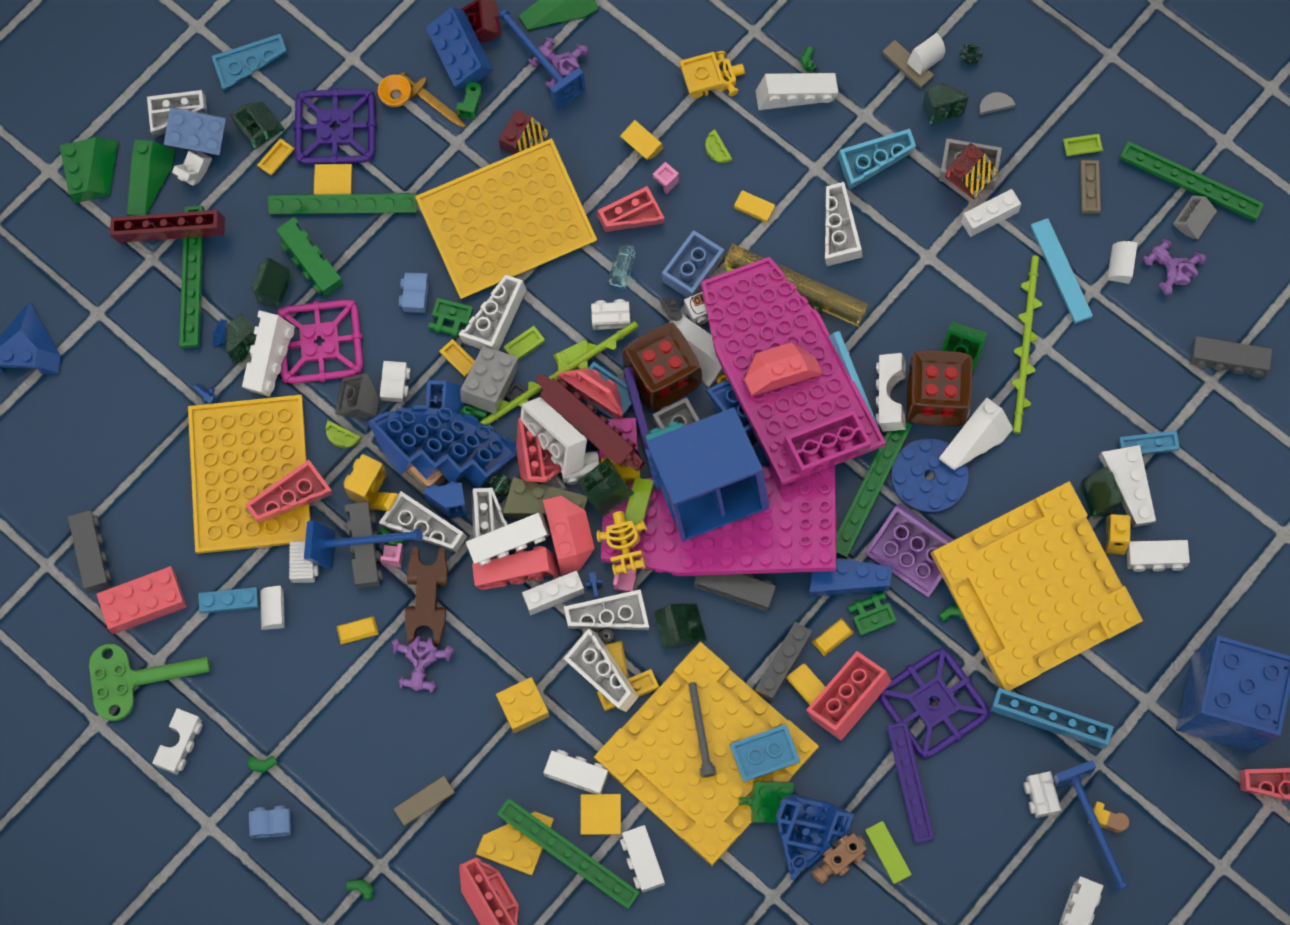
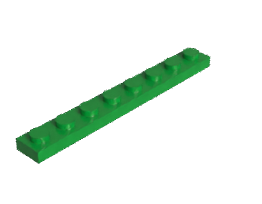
M1129 141L1119 158L1198 196H1205L1209 201L1252 221L1257 220L1264 206V203Z
M417 193L269 194L268 208L269 214L417 212V201L415 199Z
M190 206L184 209V212L205 211L203 206ZM204 237L183 238L179 346L182 349L200 347Z
M905 422V430L887 432L884 438L886 444L879 448L837 533V555L847 559L912 428V424Z
M508 798L497 813L499 818L627 910L640 893Z

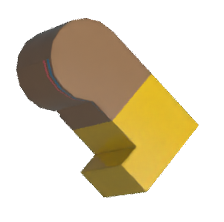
M1098 801L1094 804L1093 810L1101 828L1115 833H1122L1128 828L1129 818L1125 814H1115L1104 810L1105 804Z

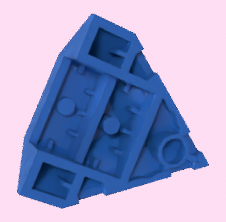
M29 302L0 336V372H3L4 368L37 369L40 374H59L61 355Z
M791 794L782 798L776 814V820L792 881L798 877V873L805 867L808 868L831 848L832 843L839 837L843 838L848 833L854 816L853 813L829 802Z

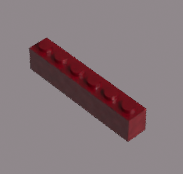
M218 210L111 217L110 236L118 243L223 236L225 234V217Z

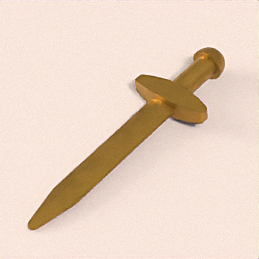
M406 72L399 73L410 83L411 96L409 100L419 95L448 120L463 128L465 127V124L457 114L424 89L427 78L424 77L415 83L407 76Z

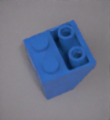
M427 380V408L440 409V407L451 409L452 412L461 414V409L466 406V403L461 402L460 389L462 386L448 381Z
M452 481L444 486L430 485L423 489L427 504L449 519L468 516L462 483Z

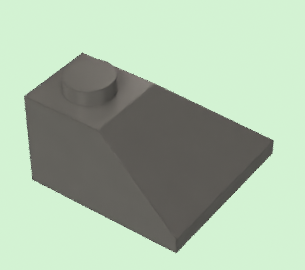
M363 373L342 378L335 411L336 415L362 419L376 416L379 397L368 374Z

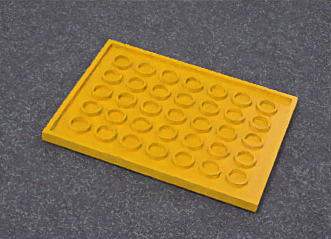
M552 138L415 196L460 300L498 284L505 275L515 277L597 241Z
M302 395L188 406L196 554L290 545V541H305L307 521H311L310 504L260 524L255 521L245 506L250 500L307 461Z

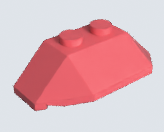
M791 342L756 353L744 381L752 397L822 375V371L815 356Z
M588 368L570 370L558 374V381L561 379L570 386V390L576 391L584 399L615 419H623L619 391L613 381L609 379L606 381L599 372L594 369L589 370Z
M519 418L516 450L520 478L527 482H547L561 472V466L559 463L554 464L549 450H544L541 447L538 436L534 437Z
M562 495L544 499L543 504L560 573L564 575L580 571L595 549L586 511Z
M477 857L459 866L461 892L480 925H517L519 905L500 872Z

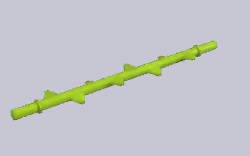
M1036 255L1031 258L1030 273L1028 274L1029 281L1021 283V288L1027 291L1028 295L1026 312L1018 315V318L1024 323L1023 343L1021 347L1014 349V353L1021 357L1019 378L1011 381V384L1017 389L1013 433L1015 434L1021 433L1022 416H1024L1023 408L1031 406V402L1025 398L1027 375L1035 372V368L1028 364L1030 342L1038 339V336L1031 331L1033 311L1042 306V302L1035 298L1036 282L1039 275V256Z
M635 321L598 345L589 343L587 345V352L569 364L561 360L558 361V371L548 378L558 380L560 372L574 370L577 367L580 369L588 368L587 361L606 348L616 350V342L624 339L623 337L637 329V323ZM530 381L526 392L510 402L503 400L497 413L490 414L481 420L480 423L487 426L515 407H522V404L528 402L529 398L543 390V388L539 384Z

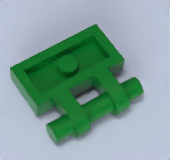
M437 298L432 317L438 320L437 323L430 321L428 329L435 330L436 333L440 334L442 332L451 334V337L457 338L462 331L460 326H468L474 309L472 306ZM444 322H453L454 325L453 327L446 326Z
M884 592L880 594L874 593L870 595V598L854 601V604L847 606L849 613L855 611L859 613L858 616L853 617V621L860 637L897 622L890 604L882 606L880 601L886 599ZM874 605L875 609L865 612V607Z

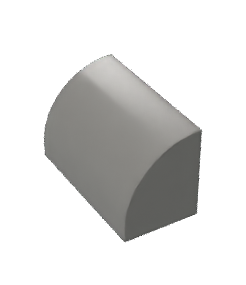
M1192 196L1173 224L1184 235L1198 240L1217 211L1207 197Z

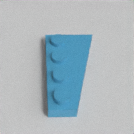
M281 34L211 57L222 89L225 91L284 55L287 51Z

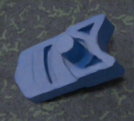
M221 319L217 323L216 331H212V336H214L212 345L216 347L220 343L225 344V341L228 340V336L225 334L226 320Z
M198 383L193 387L203 396L202 402L205 404L207 402L210 404L211 402L218 403L220 400L214 394L215 390L213 388L207 390Z
M589 572L590 581L585 582L586 587H593L594 597L599 599L597 586L602 584V579L597 580L595 572Z

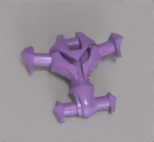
M548 37L545 38L546 42L538 47L563 78L577 68H580L577 58L581 54L585 56L588 53L587 46L576 44L577 49L572 53L567 52L556 55L553 50H550V47L555 45L554 39ZM534 56L532 59L529 58L528 62L532 67H536L539 60ZM552 78L551 82H546L545 85L550 89L557 81Z
M1163 239L1162 244L1155 246L1148 257L1144 256L1143 260L1147 266H1152L1155 260L1161 265L1166 266V278L1168 280L1165 283L1161 282L1159 286L1164 295L1172 294L1173 284L1187 285L1191 282L1190 278H1196L1198 271L1195 268V264L1203 265L1206 261V255L1194 252V257L1191 259L1187 257L1173 259L1171 253L1167 251L1168 248H1172L1171 241Z
M417 636L408 646L401 644L399 639H394L392 641L393 654H396L398 651L405 653V657L415 667L414 671L411 672V679H405L402 676L398 680L399 688L403 689V686L411 687L414 691L426 689L433 693L436 685L434 680L432 682L424 681L426 677L425 668H427V665L437 661V658H446V661L449 662L454 649L447 646L445 650H437L434 646L433 638H428V641L425 642L421 641V636Z

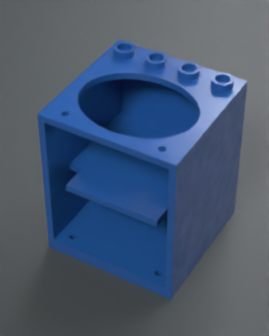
M734 407L646 441L648 448L645 449V453L648 458L647 461L650 466L656 490L660 488L682 542L770 508L763 469Z
M1217 635L1192 655L1176 731L1252 753L1281 736L1290 693V656Z

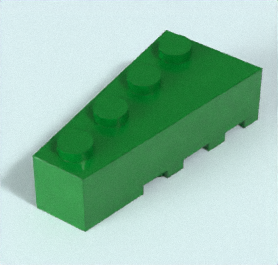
M293 217L276 229L281 240L280 247L286 254L290 253L292 256L290 259L296 267L300 266L303 271L301 273L306 280H311L314 283L312 285L314 290L318 294L322 293L326 298L343 286L342 279L326 258L323 260V255L316 245H311L313 243L305 230L301 231L299 222Z

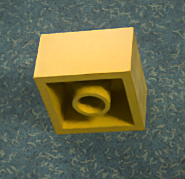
M362 454L360 459L357 458L353 464L354 470L351 475H347L343 485H345L344 489L350 499L358 503L368 502L370 504L375 493L379 491L387 473L383 463Z
M532 677L496 694L514 734L550 717Z

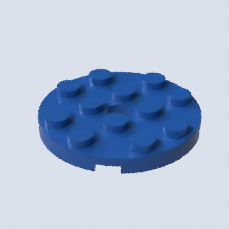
M933 438L919 439L909 443L898 453L891 470V482L897 497L910 509L926 514L940 513L955 506L963 497L969 478L967 464L953 470L939 460V457L949 446V443ZM927 471L935 474V478L927 480L924 474Z

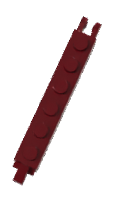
M544 374L537 376V384L543 388L541 398L615 464L622 468L629 466L637 472L644 466L645 462L638 455L639 451L635 449L636 444L629 438L625 440L621 436L623 432L617 427L611 428L608 425L610 421L602 414L598 416L594 413L596 409L587 402L585 405L581 401L583 397L576 391L572 393L568 390L570 386L562 379L558 381L555 378L551 380Z

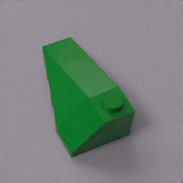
M538 0L518 17L527 31L549 27L550 24L561 22L562 24L572 19H584L598 11L599 8L595 0Z
M135 139L131 161L127 216L148 215L156 200V195L165 184L164 181L168 173L170 174L173 169L175 150L154 141Z

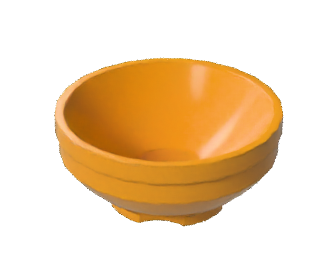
M389 75L380 82L378 95L385 105L400 107L409 100L411 86L405 77ZM394 91L401 92V97L393 99L391 94Z

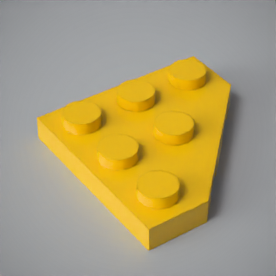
M538 812L531 813L550 828L552 827L554 818ZM507 824L483 835L476 855L533 876L543 849Z

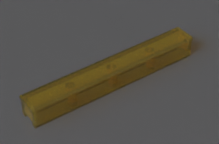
M733 243L724 258L725 267L733 270L765 259ZM775 263L785 274L786 279L796 286V290L800 295L809 301V305L859 327L869 304Z

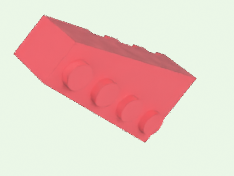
M307 460L250 500L245 506L255 521L260 524L333 494L310 460Z
M544 546L534 547L533 550L527 552L526 550L516 551L515 554L502 558L496 556L495 559H491L490 563L482 566L479 563H472L474 583L480 590L505 587L507 582L518 585L524 584L526 579L538 582L544 581L543 578L546 576H553V579L560 577L556 555Z
M1290 768L1245 769L1239 771L1241 791L1290 801Z

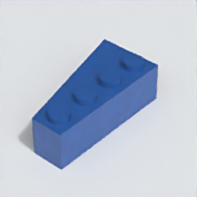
M837 558L836 571L812 572L808 598L838 594L887 592L890 587L893 567Z

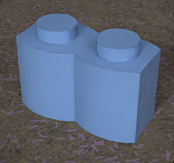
M405 272L404 278H401L400 285L401 289H403V294L399 296V306H402L403 312L426 313L429 288L428 274Z
M275 806L273 810H266L264 807L254 808V811L249 812L250 837L267 838L292 835L291 811L286 809V806Z

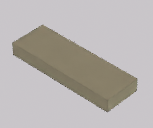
M896 40L882 51V55L920 89L934 78V74L928 69L919 75L910 67L907 62L911 54Z
M1099 160L1080 161L1081 214H1100Z
M445 776L395 807L394 811L403 825L406 826L454 795L455 792Z

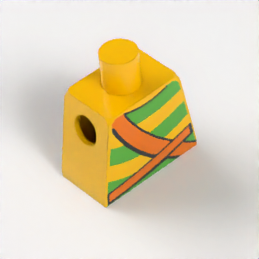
M1111 514L1106 517L1105 554L1125 555L1130 543L1131 517L1129 515Z

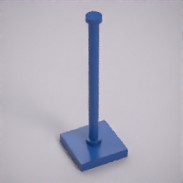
M505 9L500 12L499 18L510 26L557 81L556 84L550 87L552 105L556 110L586 91L584 73L580 68H577L563 78L511 18L509 11Z
M314 520L307 521L304 559L325 569L332 568L334 547L413 539L421 541L423 533L421 529H415L413 532L335 539V530Z
M1091 760L1057 773L1053 781L1055 789L1068 784L1074 785L1117 882V890L1128 887L1129 884L1125 882L1081 783L1082 779L1091 776L1096 768L1094 761Z

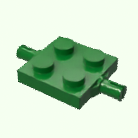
M753 781L751 796L739 797L738 804L739 806L750 805L752 822L777 823L776 814L783 797L793 794L794 783Z

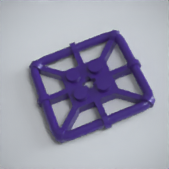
M338 88L299 92L295 101V124L293 125L296 161L299 164L307 165L371 162L375 154V129L377 128L374 92L371 89L338 90ZM363 96L350 109H338V97ZM333 97V109L320 110L307 98ZM368 102V122L354 123V114ZM302 103L317 115V124H302ZM333 124L340 125L336 131H333V128H331ZM354 130H368V151L354 140ZM302 132H316V141L302 153ZM338 145H351L361 155L338 156ZM320 146H332V156L310 157Z
M945 648L933 651L912 666L908 665L905 667L906 670L892 678V682L879 696L882 705L895 723L907 721L908 724L919 716L927 729L923 748L909 730L912 747L923 759L936 755L955 741L959 742L962 740L964 735L984 723L991 713L986 702L971 683L972 679L966 676L956 660ZM939 658L936 677L924 684L917 671ZM944 659L961 681L950 689L941 678ZM909 676L919 686L911 694L890 691L891 688ZM965 686L980 708L960 705L953 693ZM887 697L908 701L915 712L902 720ZM930 698H932L933 700L938 699V701H939V702L937 703V706H938V707H936V708H935L934 706L931 707V706L929 705V704H930V700H929V699H930ZM957 711L979 715L959 730L955 728L948 718ZM943 721L950 730L951 735L929 749L932 728Z

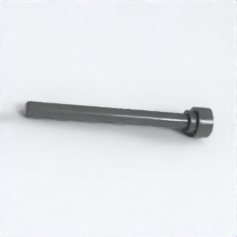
M691 682L688 685L703 763L701 764L700 775L702 778L712 777L717 774L716 767L710 762L697 685L695 682Z

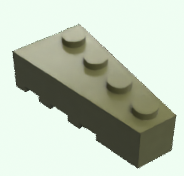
M513 477L503 516L505 520L524 519L536 513H543L545 520H547L543 500L561 495L586 511L589 503L588 496Z

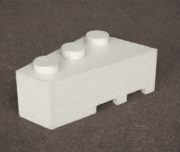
M202 90L147 97L150 131L154 138L166 133L170 106L207 113L206 96Z
M473 488L471 494L473 537H479L508 525L503 517L493 488Z

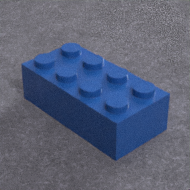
M450 7L425 27L454 87L465 90L468 83L479 82L493 71L463 10Z

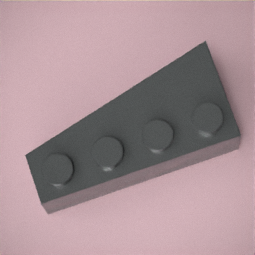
M368 502L345 505V512H347L350 520L347 521V528L351 538L378 535L377 531L374 532V525L377 524L376 513H372ZM376 543L351 545L350 550L354 557L352 558V567L356 588L379 587L380 580H383L382 568L378 569L381 555L380 550H376Z

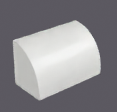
M935 33L914 48L907 64L919 75L940 61L945 55V45L939 34Z
M1121 241L1112 245L1107 280L1130 283L1133 277L1137 242Z
M281 586L262 589L260 591L261 630L285 628L284 590Z

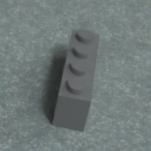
M1196 336L1192 343L1190 364H1194L1199 368L1212 367L1217 371L1230 370L1235 374L1248 373L1254 377H1263L1270 370L1272 349Z
M91 510L68 516L83 588L87 593L111 587L109 581L112 580V575L105 564L108 562V558L101 546L104 544L102 534L98 532L97 527L100 526L98 516H95Z
M751 574L696 576L694 582L695 588L766 612L769 610L776 586L771 581L754 579L755 577Z
M797 622L793 624L755 688V692L771 703L773 702L786 677L810 640L811 630Z

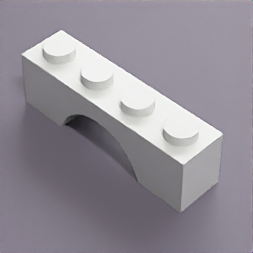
M902 353L879 355V362L876 363L877 373L879 374V379L876 380L877 391H879V396L876 397V405L879 408V413L876 414V422L880 425L883 432L905 430L906 412L902 404L891 400V392L899 381L906 378V361Z

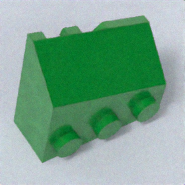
M94 137L60 145L68 192L74 204L111 195L118 141Z

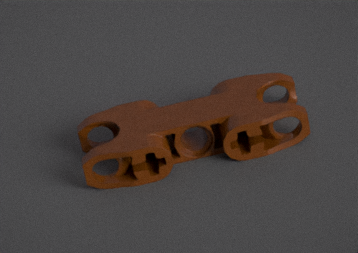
M412 548L407 571V584L416 585L415 606H406L405 610L408 644L415 640L418 629L428 626L433 631L434 644L441 645L446 626V608L437 607L438 586H447L449 569L445 548H439L436 562L429 566L422 564L419 548Z

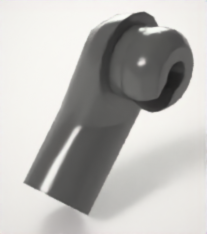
M604 629L600 632L595 631L604 644L614 638V633L610 629Z

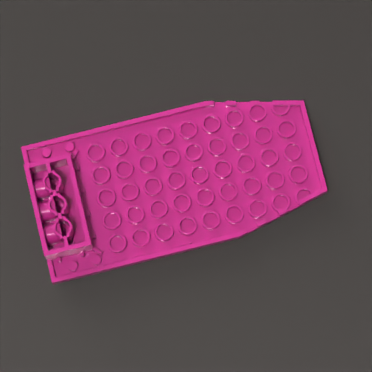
M770 257L701 282L715 355L781 486L885 446L886 442L863 397L828 337L830 334L820 314L808 304L809 301L804 296L800 295L796 290V286L786 279L785 274ZM792 342L816 357L822 375L751 397L744 379L756 353Z
M835 465L782 486L771 466L762 467L769 509L682 542L660 488L656 490L654 486L645 517L648 530H642L641 534H639V543L630 549V553L641 550L644 553L642 557H644L646 568L660 573L669 572L675 576L836 571L837 509ZM634 482L604 489L602 532H606L607 526L614 525L613 513L624 511L625 515ZM602 540V562L612 563L611 557L623 555L622 551L612 549L607 544V540ZM612 542L613 545L621 546V543ZM641 557L634 558V559H635V561H636V560H641Z

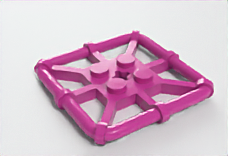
M354 300L313 301L310 304L279 308L277 315L300 331V341L289 342L288 349L301 348L302 358L290 372H288L287 354L284 356L280 371L283 382L286 384L320 381L322 383L326 382V380L351 377L363 372L361 345L363 335L360 333L359 312ZM345 307L333 322L321 323L320 310ZM314 311L315 324L302 325L288 314ZM351 312L353 334L339 336L338 326ZM319 338L325 340V342H322V346H318L315 341ZM354 342L356 365L340 354L339 343ZM338 359L351 370L325 373L324 361ZM319 361V373L295 376L306 363Z

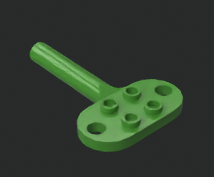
M115 644L102 645L92 653L89 661L95 710L103 719L108 721L125 719L134 707V689L136 686L211 672L209 658L203 657L132 670L128 655L121 647ZM106 650H113V656L110 659H104L103 657ZM119 706L120 713L117 716H112L110 713L111 709Z

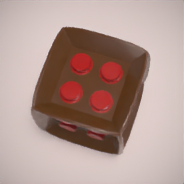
M673 322L664 324L640 336L623 349V363L626 368H632L637 390L652 411L663 408L686 396L702 383V369L687 340Z
M925 350L914 352L909 364L910 372L907 385L908 422L932 426L964 425L970 413L969 406L972 395L971 356L952 351Z

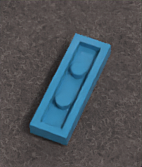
M1177 430L1125 436L1118 439L1120 449L1140 445L1142 455L1178 451L1180 449Z
M257 587L198 593L199 612L201 614L259 608Z

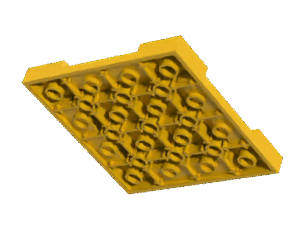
M1070 481L930 552L1000 688L1007 691L1041 675V673L1143 621L1126 587L1122 586L1086 518L1088 515Z
M699 642L633 717L594 756V760L603 765L612 777L708 864L713 866L752 823L750 805L739 806L738 799L739 797L751 796L753 781L789 782L818 750L819 746L730 670L728 665L703 643ZM691 682H695L697 685L710 762L716 767L717 774L712 777L702 778L700 775V768L703 763L688 685ZM786 724L800 763L743 783L730 744Z

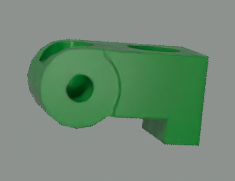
M470 82L465 87L466 95L464 102H458L456 111L459 117L475 120L482 99L481 86L477 82Z

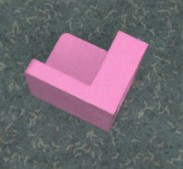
M666 162L653 173V178L664 186L666 194L679 183V173Z
M398 543V546L384 545L383 556H380L382 566L402 568L403 545L401 543Z
M630 568L626 574L624 572L618 573L614 577L613 589L622 592L633 591L637 576L636 571L633 572L632 568Z

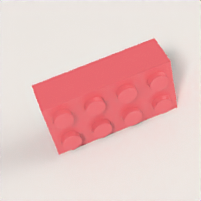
M171 566L97 593L107 628L113 635L187 607L176 573Z
M856 651L806 710L815 723L839 740H842L892 681L886 670Z

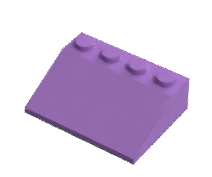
M900 503L895 506L864 554L880 565L893 567V574L929 598L943 579L930 552L952 542L953 539Z

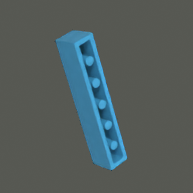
M998 688L990 711L1104 750L1109 745L1114 726L1002 688Z

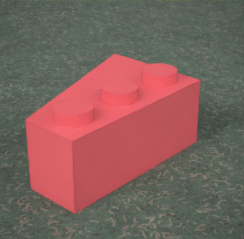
M648 186L597 212V217L605 232L663 224L665 219Z

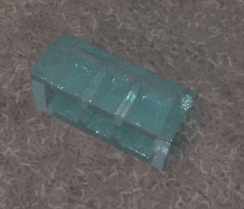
M618 246L607 284L622 288L626 287L635 257V246Z

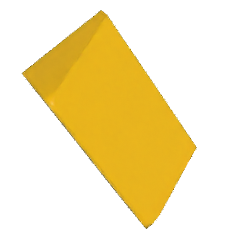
M806 664L800 665L786 677L809 705L825 688L823 683Z

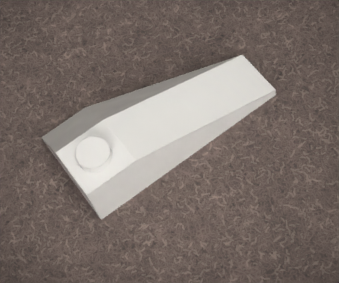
M682 315L680 320H672L671 322L679 328L693 350L702 369V382L710 388L716 382V379L724 373L715 355L712 336Z
M986 398L942 453L939 460L951 469L956 470L972 461L978 455L986 453L992 447L1000 445L1013 430L1003 409Z

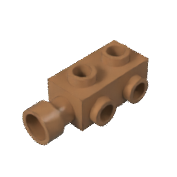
M853 833L849 837L846 834L838 841L840 845L837 848L833 849L831 847L823 854L825 857L822 860L824 865L820 868L817 867L811 872L821 885L828 880L827 877L831 874L843 876L850 870L848 865L853 861L857 864L865 857L863 853L867 849L865 847L866 843L859 835L856 837ZM854 844L856 850H850L849 845ZM839 857L841 859V863H835L834 858Z

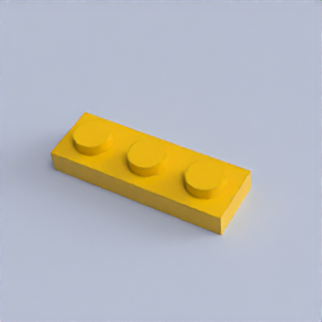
M651 669L627 679L639 697L659 688ZM600 691L597 692L604 711L616 707Z

